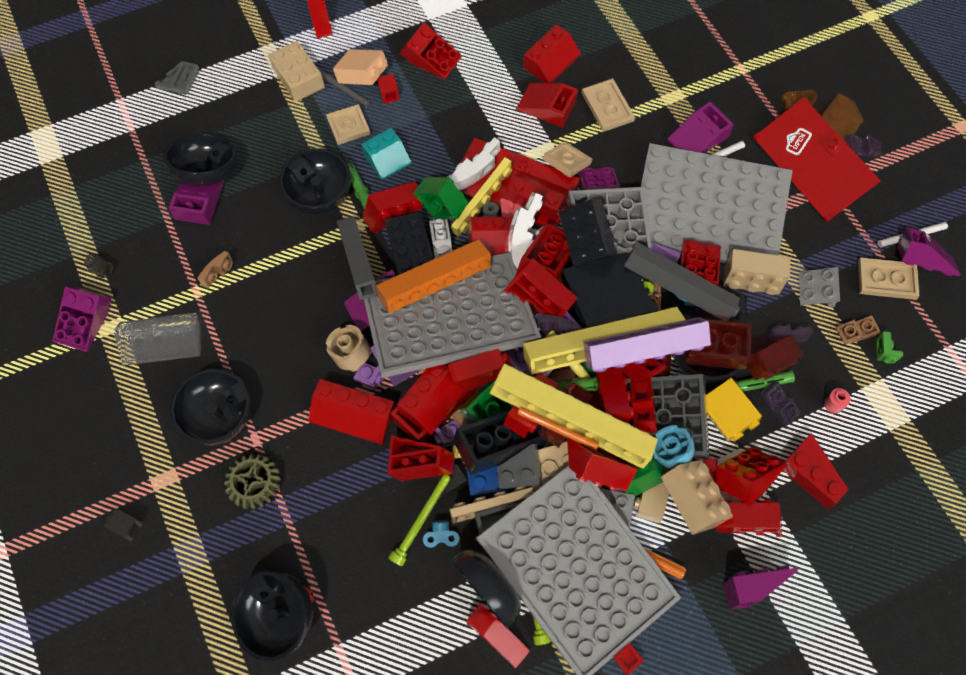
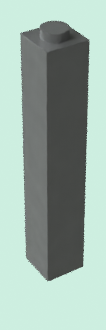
M355 217L338 220L337 224L359 300L377 296L375 280Z
M638 242L624 264L626 268L725 322L731 316L735 317L740 310L738 306L739 297Z

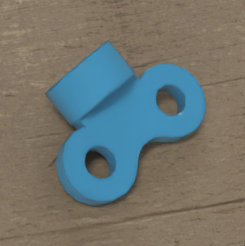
M446 520L433 521V532H427L423 537V543L430 548L435 547L441 542L453 547L459 542L458 533L453 530L449 531V521ZM449 536H454L455 540L449 541L448 538ZM428 537H433L434 541L429 542Z

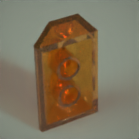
M838 93L822 115L823 119L846 143L850 141L864 121L855 102Z

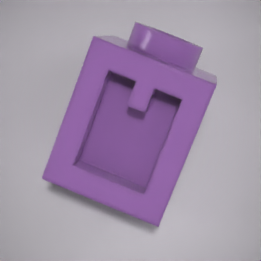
M364 363L357 370L353 379L375 390L377 385L383 382L384 378L381 377L379 365L376 368Z
M455 420L435 430L433 438L438 446H443L453 440L456 429L460 428Z

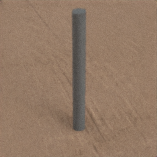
M318 68L324 80L365 107H369L371 103L369 100L346 85L338 83L337 79Z

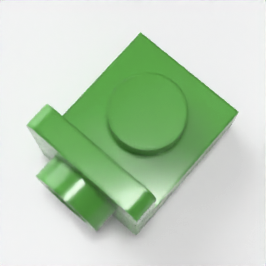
M882 332L875 339L876 360L891 364L897 362L903 356L902 351L893 350L894 342L891 340V332Z

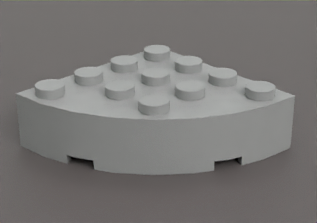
M643 187L569 191L568 208L590 199H602L617 255L630 254L637 242L652 250Z

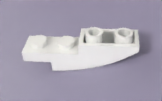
M494 137L491 142L485 144L483 151L477 154L472 161L466 158L463 163L458 164L455 172L448 176L454 181V185L459 191L478 182L495 167V156L500 151V141Z
M534 192L531 193L525 208L517 206L510 226L508 252H510L515 269H518L522 256L533 242V234L527 232V230L533 226L535 212L540 210L543 203L541 200L543 196Z
M447 219L429 221L435 259L452 251Z

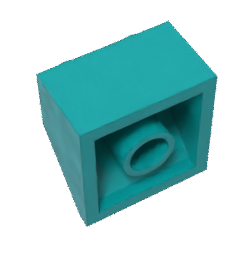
M392 128L361 144L365 159L381 180L412 164L400 138Z

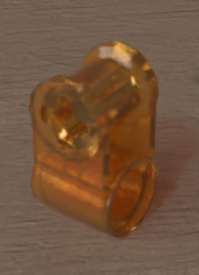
M809 89L784 93L781 96V101L785 106L784 112L803 97L813 107L817 99V93Z

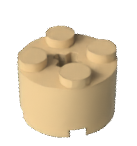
M346 325L345 328L341 329L339 327L335 329L326 340L328 354L336 365L344 370L357 371L372 353L370 344L360 329L353 325Z

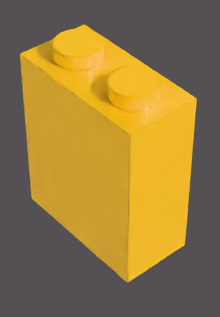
M732 378L706 395L707 416L727 442L739 440L744 436L742 432L748 428L753 430L760 424L759 420H761L762 415Z

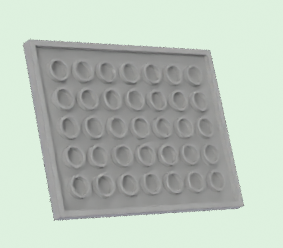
M650 143L641 187L644 190L651 242L678 252L681 251L684 239L721 246L720 262L723 263L727 262L733 249L779 256L792 170Z
M510 252L491 256V267L391 313L387 312L378 299V295L364 299L381 377L385 378L456 362L495 349L505 351L522 347L523 343L540 340L541 336L529 303L527 301L525 303L519 300L520 297L511 292L509 294L503 292L516 277V269ZM386 278V279H382V280H377V281H375V284L378 285V284H380V283H382V282H384V281H387V280H389V279H391V278Z
M568 465L477 536L476 539L496 567L513 586L521 601L576 675H593L681 597L598 486L590 480L583 482L575 477L576 473Z

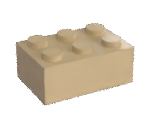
M298 40L268 54L272 69L295 102L325 88L321 73Z
M733 249L724 267L723 286L730 289H744L749 292H765L769 295L780 294L790 278L791 257Z
M702 460L678 465L661 476L692 535L715 528L733 517L728 503L724 501L718 485L711 478L708 467Z

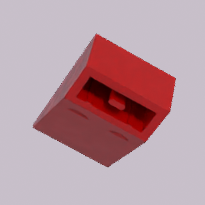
M425 22L400 52L413 65L442 79L448 76L462 57L456 49Z
M530 83L516 110L563 128L576 104L578 89L563 83Z
M684 239L678 265L718 285L721 246Z
M751 447L718 464L714 482L718 485L719 490L747 504H751L763 496L787 466V462L780 460L777 456L766 454L759 448Z

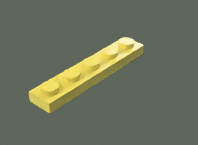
M506 157L466 206L459 218L451 225L455 235L459 237L462 232L465 233L467 231L470 217H478L482 206L490 201L494 191L497 192L504 178L510 176L512 166L509 159Z

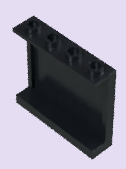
M628 253L562 269L563 285L578 297L572 306L582 329L658 311L656 303H653L650 298L649 289L645 288L642 276L624 266L629 255Z

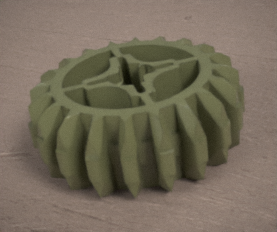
M250 454L248 460L245 456H242V462L235 460L237 466L235 468L229 466V470L232 473L225 474V477L229 479L224 482V485L228 487L225 491L230 495L229 499L235 501L237 506L242 505L244 509H247L249 505L252 509H255L257 503L260 507H263V501L265 500L271 503L269 496L275 497L277 494L273 490L280 489L279 484H277V482L281 481L280 476H277L280 471L278 468H275L276 464L270 462L268 457L263 459V456L258 454L256 459L253 454ZM261 468L267 471L268 481L261 478ZM238 482L245 485L244 495L239 493ZM259 489H263L261 492L255 495L256 491H258Z

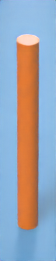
M520 407L518 415L596 450L599 442L523 407Z

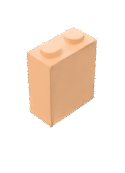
M349 49L333 68L338 83L373 85L388 64L383 50Z

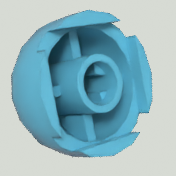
M676 425L664 427L656 433L655 436L658 440L653 455L661 465L674 469L678 465L691 461L695 445L693 438L685 428L682 429Z

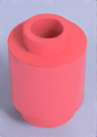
M837 388L825 398L824 405L828 412L840 413L850 403L851 398L846 390Z

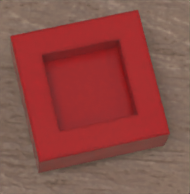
M630 643L612 657L625 675H629L644 662Z

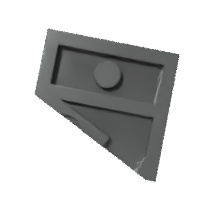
M181 61L173 70L166 73L167 77L161 82L157 80L155 86L157 89L187 95L199 71V67L197 64Z
M531 444L497 467L499 489L542 484L537 444Z

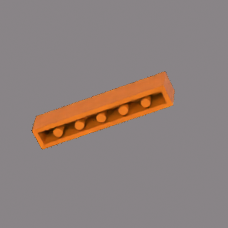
M478 239L376 285L378 299L388 313L399 310L404 306L491 267V253Z

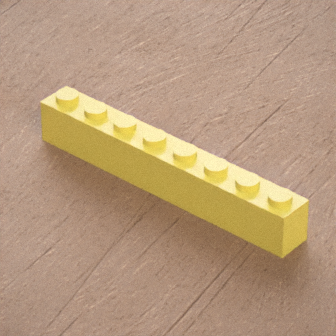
M674 307L523 343L524 359L531 375L586 361L583 342L680 322L686 319L679 309Z
M506 364L503 365L490 394L518 408L523 407L599 442L598 447L642 469L652 459L657 438L594 408L590 404H585L573 396L555 389L551 385L536 380V378L528 376L514 367Z

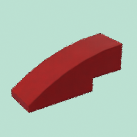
M652 378L636 382L631 379V405L634 411V428L649 434L657 433Z

